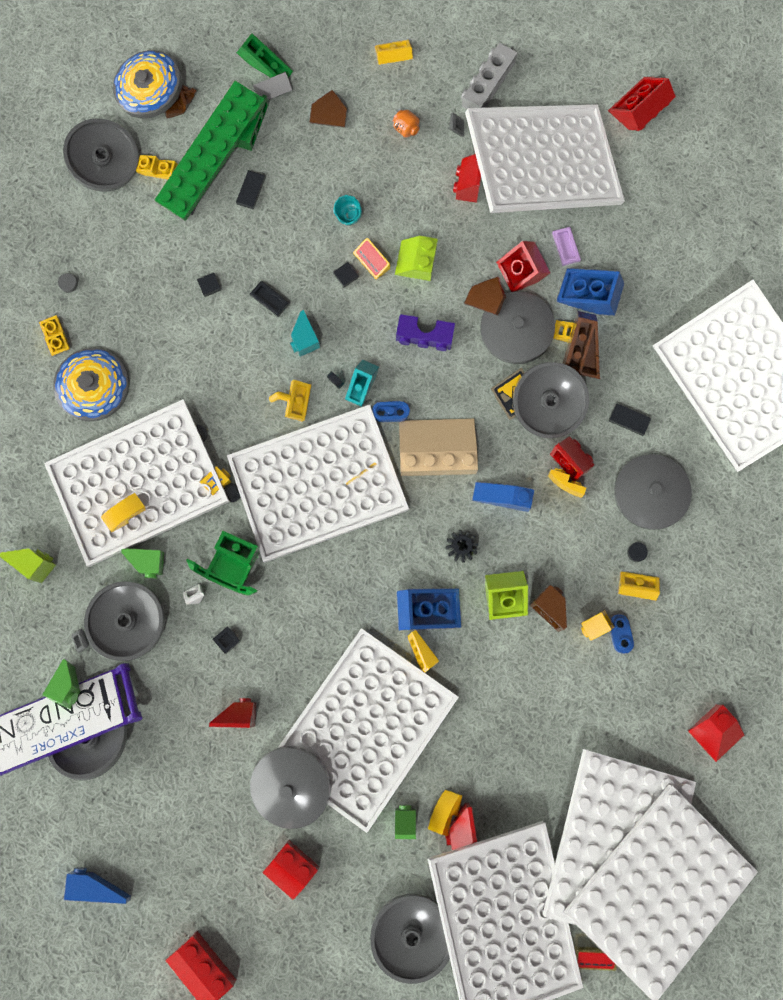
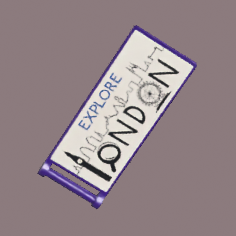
M128 663L120 664L113 670L80 682V693L71 709L43 697L1 714L0 776L124 725L142 720V714L138 710L129 674L131 670ZM120 674L122 675L131 713L127 717L116 675Z

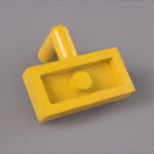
M292 380L289 394L278 391L269 397V401L275 402L279 399L287 401L285 417L301 422L305 421L311 384Z

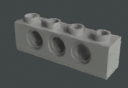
M501 43L496 48H492L488 56L489 59L487 62L484 61L482 63L479 74L473 76L470 87L462 93L463 108H486L516 63V51Z

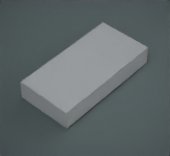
M286 72L253 85L255 93L259 96L267 95L268 100L292 91Z

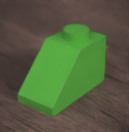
M121 549V553L139 573L145 575V578L156 579L157 575H163V551Z
M63 659L42 695L52 702L71 709L78 699L80 687L75 667Z
M399 805V808H395V839H416V810L411 809V805Z

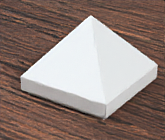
M201 584L183 592L187 605L199 604L204 596Z

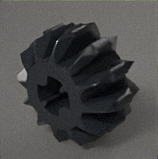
M459 530V536L453 532L451 534L453 539L447 538L446 540L452 545H447L445 549L452 550L448 553L449 557L454 554L456 555L454 558L455 562L461 557V562L465 563V556L471 561L473 559L471 554H477V550L473 548L478 547V543H472L476 537L472 536L469 538L470 531L463 535V531ZM461 542H464L467 549L459 550L457 543L461 544Z

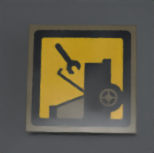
M522 368L491 388L496 400L509 420L515 417L513 392L518 380L524 374Z

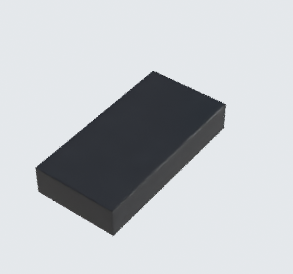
M248 170L236 200L237 205L254 210L266 179L265 175Z
M262 280L250 293L252 298L277 317L290 304Z
M617 403L609 418V422L641 436L645 435L651 421L650 417Z

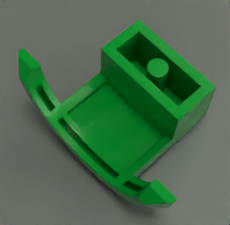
M222 531L214 547L216 553L207 570L196 562L186 559L189 568L193 572L222 587L246 596L255 594L258 591L250 586H244L260 554L259 547Z

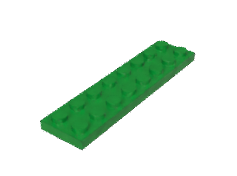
M234 81L155 198V202L186 222L266 103L265 99L237 81Z

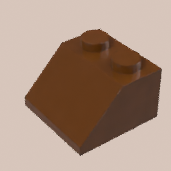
M549 585L537 596L530 606L557 632H560L567 628L566 599L562 596L564 593L557 586Z

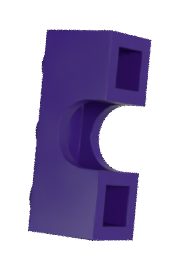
M400 314L396 333V341H399L400 344H418L417 346L420 348L436 347L438 351L451 350L455 323L437 320L435 329L425 333L420 331L417 326L418 317Z

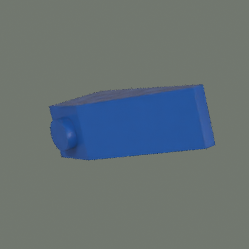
M476 482L472 501L529 512L532 506L534 489Z
M74 868V871L69 872L66 876L64 900L126 904L131 900V895L94 872H87V868Z

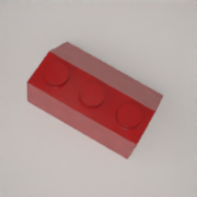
M643 77L608 112L628 130L640 131L646 127L647 123L657 117L658 113L667 107L676 96L669 78Z
M198 931L165 960L196 1000H219L237 981Z

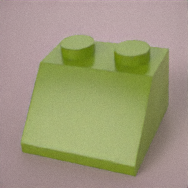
M416 236L401 240L395 275L431 281L438 239Z
M28 548L0 553V557L27 579L42 583L56 566L52 562L54 558L39 549L34 551Z
M524 571L485 575L489 620L528 616V584Z

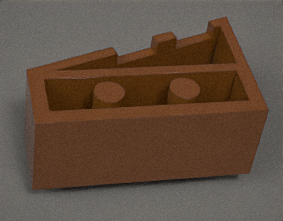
M577 311L563 364L570 366L580 375L600 379L597 316Z

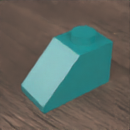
M304 310L300 311L291 333L292 342H290L294 353L298 352L301 357L319 349L320 344Z
M362 359L354 370L345 400L362 407L375 381L379 366Z

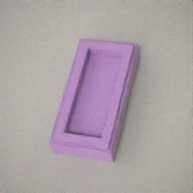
M567 227L553 231L552 235L562 266L580 262V255L571 228Z

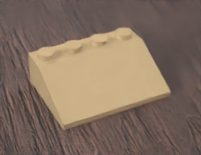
M474 419L405 420L399 422L401 476L477 473L478 459Z

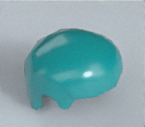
M343 195L335 201L333 212L339 222L351 226L356 224L362 217V206L354 196Z

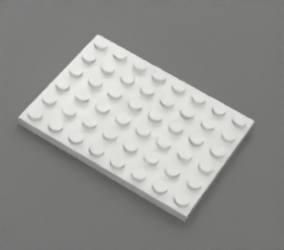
M598 105L468 108L465 114L490 213L621 205L625 201Z
M751 280L653 345V348L737 472L783 444V322L755 281Z
M180 400L44 463L88 567L121 553V549H129L230 502L184 400ZM210 472H212L219 491L214 495L211 494V489L208 485L200 483ZM136 493L144 504L145 511L129 519V524L111 533L101 519V516L121 500Z
M370 405L227 455L264 563L409 510ZM374 462L377 463L374 467L368 468ZM365 469L368 470V471L365 472L364 474L362 473V475H361L360 477L358 476V475H359L362 471H364ZM356 477L353 482L351 481L350 484H346L348 481Z
M361 628L278 748L284 746L300 747L318 757L324 764L330 777L331 794L328 805L367 833L459 697Z
M583 749L543 916L576 925L564 913V910L668 785H672L691 804L696 782Z
M668 785L564 910V913L651 1000H659L758 871L672 785Z
M541 821L428 858L459 1000H553L583 988L569 923L543 916L555 867L545 822Z

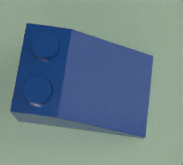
M567 268L557 302L595 314L615 316L625 283L620 271Z
M407 589L397 591L399 631L461 628L459 589Z

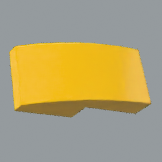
M140 155L136 172L145 176L168 180L178 164L173 160H159L156 156Z
M57 315L39 322L52 356L70 349Z
M557 468L550 470L548 477L558 487L580 498L585 495L586 487H583L581 483L576 481L568 482L570 475L566 474V471Z
M133 493L105 512L101 519L112 533L129 524V519L144 512L145 506L136 493Z
M445 790L434 808L428 830L448 836L452 815L458 816L463 795Z

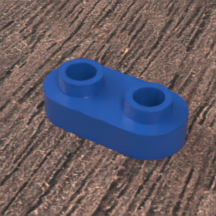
M402 401L378 402L373 406L372 412L375 420L378 422H402L409 417L410 408L408 404ZM402 410L404 413L402 415H398L397 411ZM384 411L385 414L383 416H380L378 412Z
M614 615L610 618L614 625V628L610 631L614 649L621 654L629 653L634 647L629 621L624 615ZM617 621L622 622L623 626L621 628L617 626ZM622 640L627 642L626 647L621 645Z

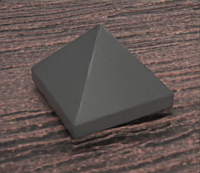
M451 113L448 129L460 137H464V120L455 113Z
M79 629L72 634V639L78 653L89 646V641L83 629Z

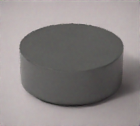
M65 273L59 277L58 286L62 291L71 293L76 290L78 281L72 274Z

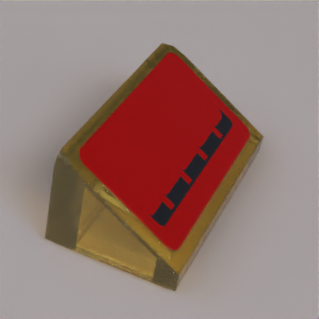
M574 946L579 969L616 971L617 965L599 947Z

